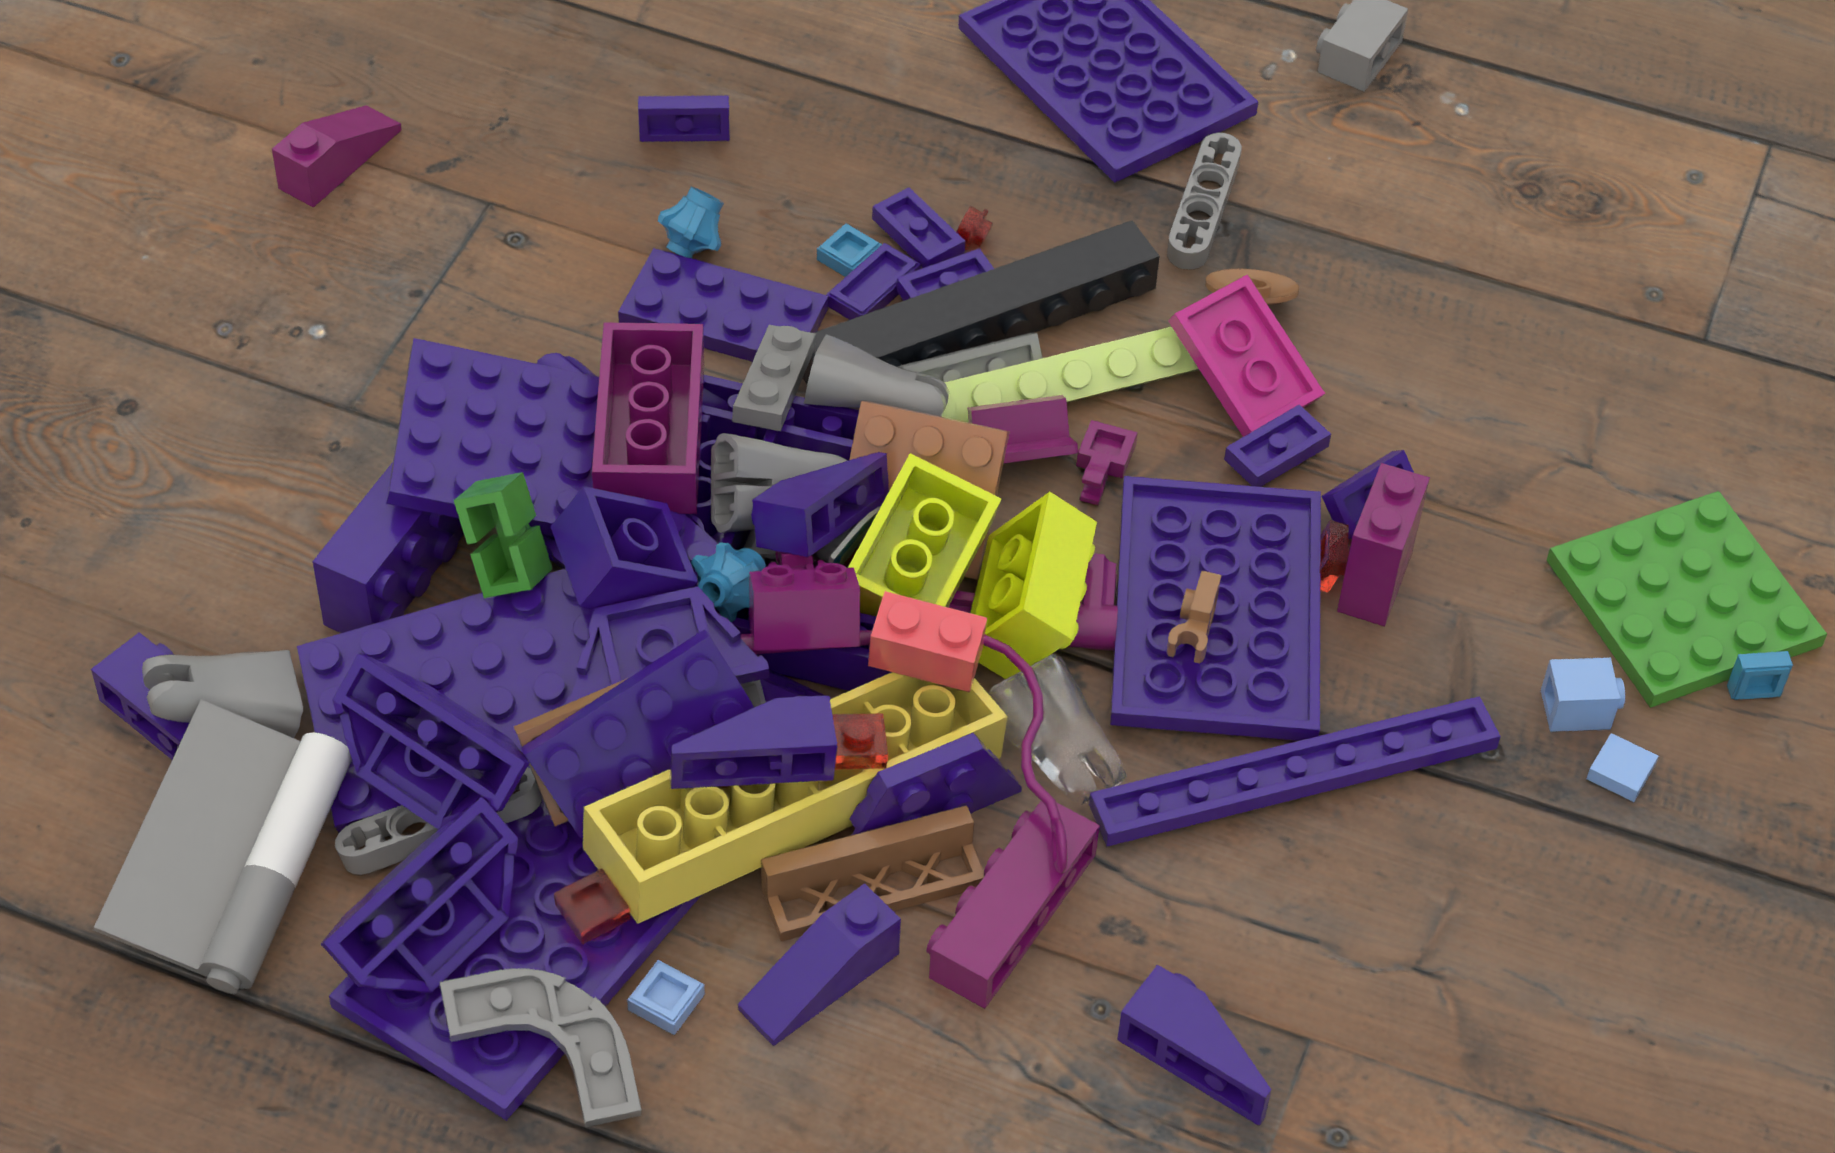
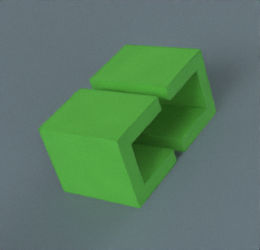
M523 472L476 481L454 499L467 545L477 543L494 527H496L498 533L490 536L470 554L484 598L531 590L552 570L540 526H529V522L536 517V513Z

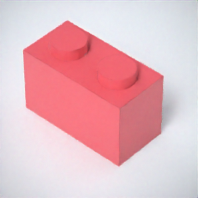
M885 591L871 633L868 666L970 692L983 649L987 617Z

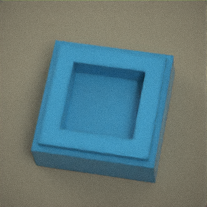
M846 223L817 248V260L846 277L882 244Z
M1789 652L1738 654L1727 683L1731 699L1780 697L1793 666Z

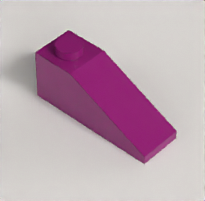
M367 105L301 123L272 148L278 189L314 208L402 130L401 123Z

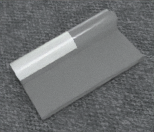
M200 700L95 923L93 931L206 976V982L220 991L235 994L239 988H251L352 761L348 747L330 736L319 733H306L302 740L299 741L209 702Z

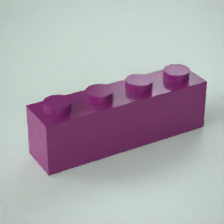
M1040 801L1032 813L1027 810L1022 813L1014 826L1010 843L1004 850L997 848L992 853L984 869V878L976 888L970 885L963 892L956 906L955 917L948 926L944 924L939 925L927 945L926 952L930 954L929 978L986 1009L1096 856L1100 825L1057 802L1056 804L1067 837L1068 860L1066 871L1061 874L1056 870L1052 851L1051 821L1046 805Z

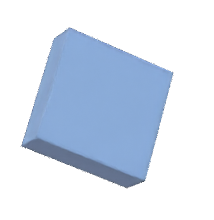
M1611 733L1590 767L1586 779L1635 802L1652 773L1659 756Z
M657 960L628 998V1010L675 1035L705 995V988L703 983Z

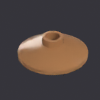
M1219 270L1210 273L1206 277L1205 282L1206 288L1214 293L1248 274L1268 306L1293 300L1299 295V285L1294 280L1263 270Z

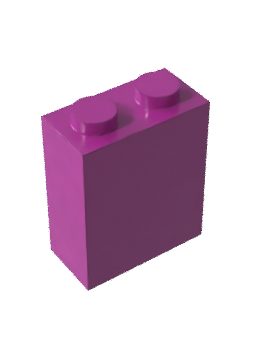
M1381 463L1352 537L1337 612L1385 627L1413 553L1430 477Z

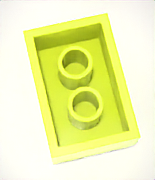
M910 453L848 568L855 569L860 586V613L877 617L885 591L949 607L993 523L1001 498Z
M1050 491L988 536L971 609V614L987 617L985 635L1011 646L1032 669H1035L1043 659L1058 649L1068 647L1076 637L1079 628L1076 622L1079 606L1087 590L1085 578L1088 563L1095 551L1093 539L1097 521ZM983 645L979 659L980 664L1009 682L1022 674L1004 654Z

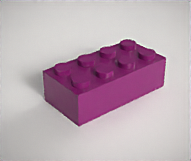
M603 322L592 463L593 488L664 502L668 504L670 511L676 513L697 514L704 385L703 324Z

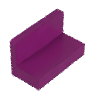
M1063 395L967 407L969 423L1010 431L1004 463L1078 453V444L1069 434L1067 400Z

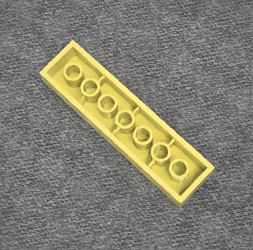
M891 672L830 699L837 739L834 780L671 789L669 769L585 806L583 849L639 924L761 868V859L805 848L853 826L849 818L857 805L866 797L867 789L879 771L971 733H974L983 742L987 750L990 749L998 759L1001 758L1008 716L975 678L970 692Z

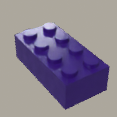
M393 462L312 561L323 624L340 633L404 615V611L413 599L421 597L430 584L431 576L441 563L448 562L452 558L458 541L464 535L459 518L386 504Z

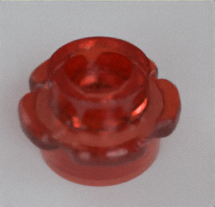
M970 206L956 232L965 240V250H969L972 243L981 247L993 225L992 222L986 219L989 213L986 208L981 212Z

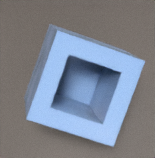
M1611 657L1549 660L1541 687V695L1550 732L1611 730L1617 709H1622L1625 703L1624 683L1622 678L1615 677Z

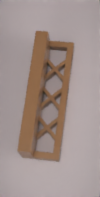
M967 805L761 859V890L780 941L802 936L825 912V909L828 910L839 902L833 896L838 888L847 885H854L859 888L865 883L893 911L963 893L970 885L976 888L984 878V870L972 844L974 821ZM962 855L969 873L949 877L935 871L941 860ZM900 871L918 877L913 888L903 891L896 890L884 883L889 874ZM801 898L816 905L809 916L788 921L781 903Z

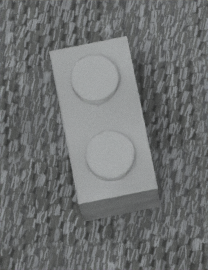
M1353 0L1351 4L1345 3L1338 13L1334 26L1331 29L1325 28L1319 37L1316 46V52L1320 54L1317 72L1365 92L1401 44L1408 8L1388 0Z

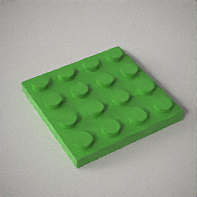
M1719 491L1552 547L1546 560L1650 708L1729 680L1738 654L1788 651L1791 658L1822 647L1827 636L1825 630Z

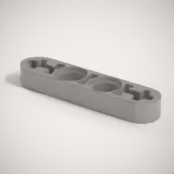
M1210 134L1201 143L1169 233L1167 257L1174 266L1181 269L1191 270L1204 265L1212 248L1240 164L1242 145L1237 138L1230 134ZM1218 154H1224L1221 165L1214 163V158ZM1206 180L1214 181L1220 184L1221 187L1214 190L1206 189L1200 186L1199 183ZM1193 211H1203L1211 217L1207 220H1195L1188 214ZM1188 236L1195 238V244L1191 248H1185Z
M528 767L514 790L520 791L511 795L503 811L497 812L505 823L531 814L539 807L542 801V795L533 773ZM401 805L346 826L335 839V848L346 870L352 874L362 875L403 861L425 840L437 832L438 829ZM414 823H426L424 828L415 834L401 835L406 827ZM390 836L391 839L386 841L385 837Z

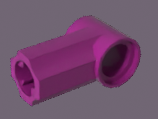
M1094 553L1088 563L1085 578L1087 590L1080 602L1076 621L1079 628L1076 637L1068 647L1114 651L1118 606L1114 605L1117 578L1116 563L1109 561L1105 554Z

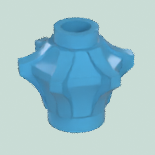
M691 186L687 195L683 196L679 203L670 209L661 211L658 216V222L663 225L667 238L670 239L666 248L688 258H692L694 252L699 253L707 249L718 251L721 246L718 223L724 202Z
M722 542L716 545L715 554L709 557L696 555L691 561V566L698 575V587L714 603V608L720 612L721 616L728 618L730 622L736 619L739 610L745 607L749 608V572L762 571L766 567L763 558L756 551L749 548L734 550L729 543Z

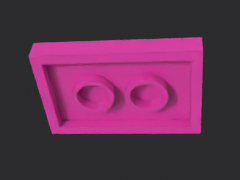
M1248 274L1175 313L1168 320L1243 437L1295 406L1300 405L1305 408L1318 401L1325 394Z

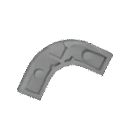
M505 969L440 982L451 1042L514 1030H530L548 1037L566 1054L573 1070L585 1127L641 1116V1105L625 1038L614 1017L596 997L592 998L580 988L566 982L562 976L534 969Z

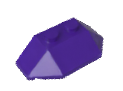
M357 654L332 699L336 713L341 717L345 741L356 774L438 830L480 797H483L496 813L503 811L529 765V761L511 738L430 685L365 654Z
M483 797L478 798L418 846L355 904L322 941V947L358 987L431 993L440 985V982L444 981L509 919L514 855L517 852L518 837Z

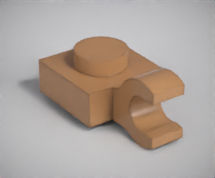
M1201 571L1196 590L1186 589L1180 618L1188 621L1171 629L1167 643L1168 656L1174 657L1176 648L1179 645L1190 644L1196 649L1194 662L1200 664L1204 660L1208 634L1217 606L1222 575Z

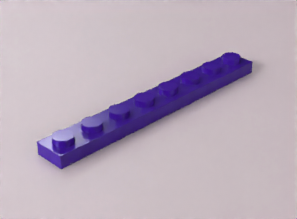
M1479 696L1090 792L1089 807L1096 823L1100 825V833L1106 847L1494 750L1498 748L1501 736Z

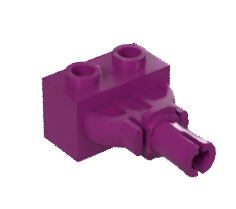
M776 551V560L779 565L776 562H770L762 571L749 572V623L754 651L860 647V586L854 568H846L844 565L837 563H825L823 560H817V566L814 568L813 555L804 557Z

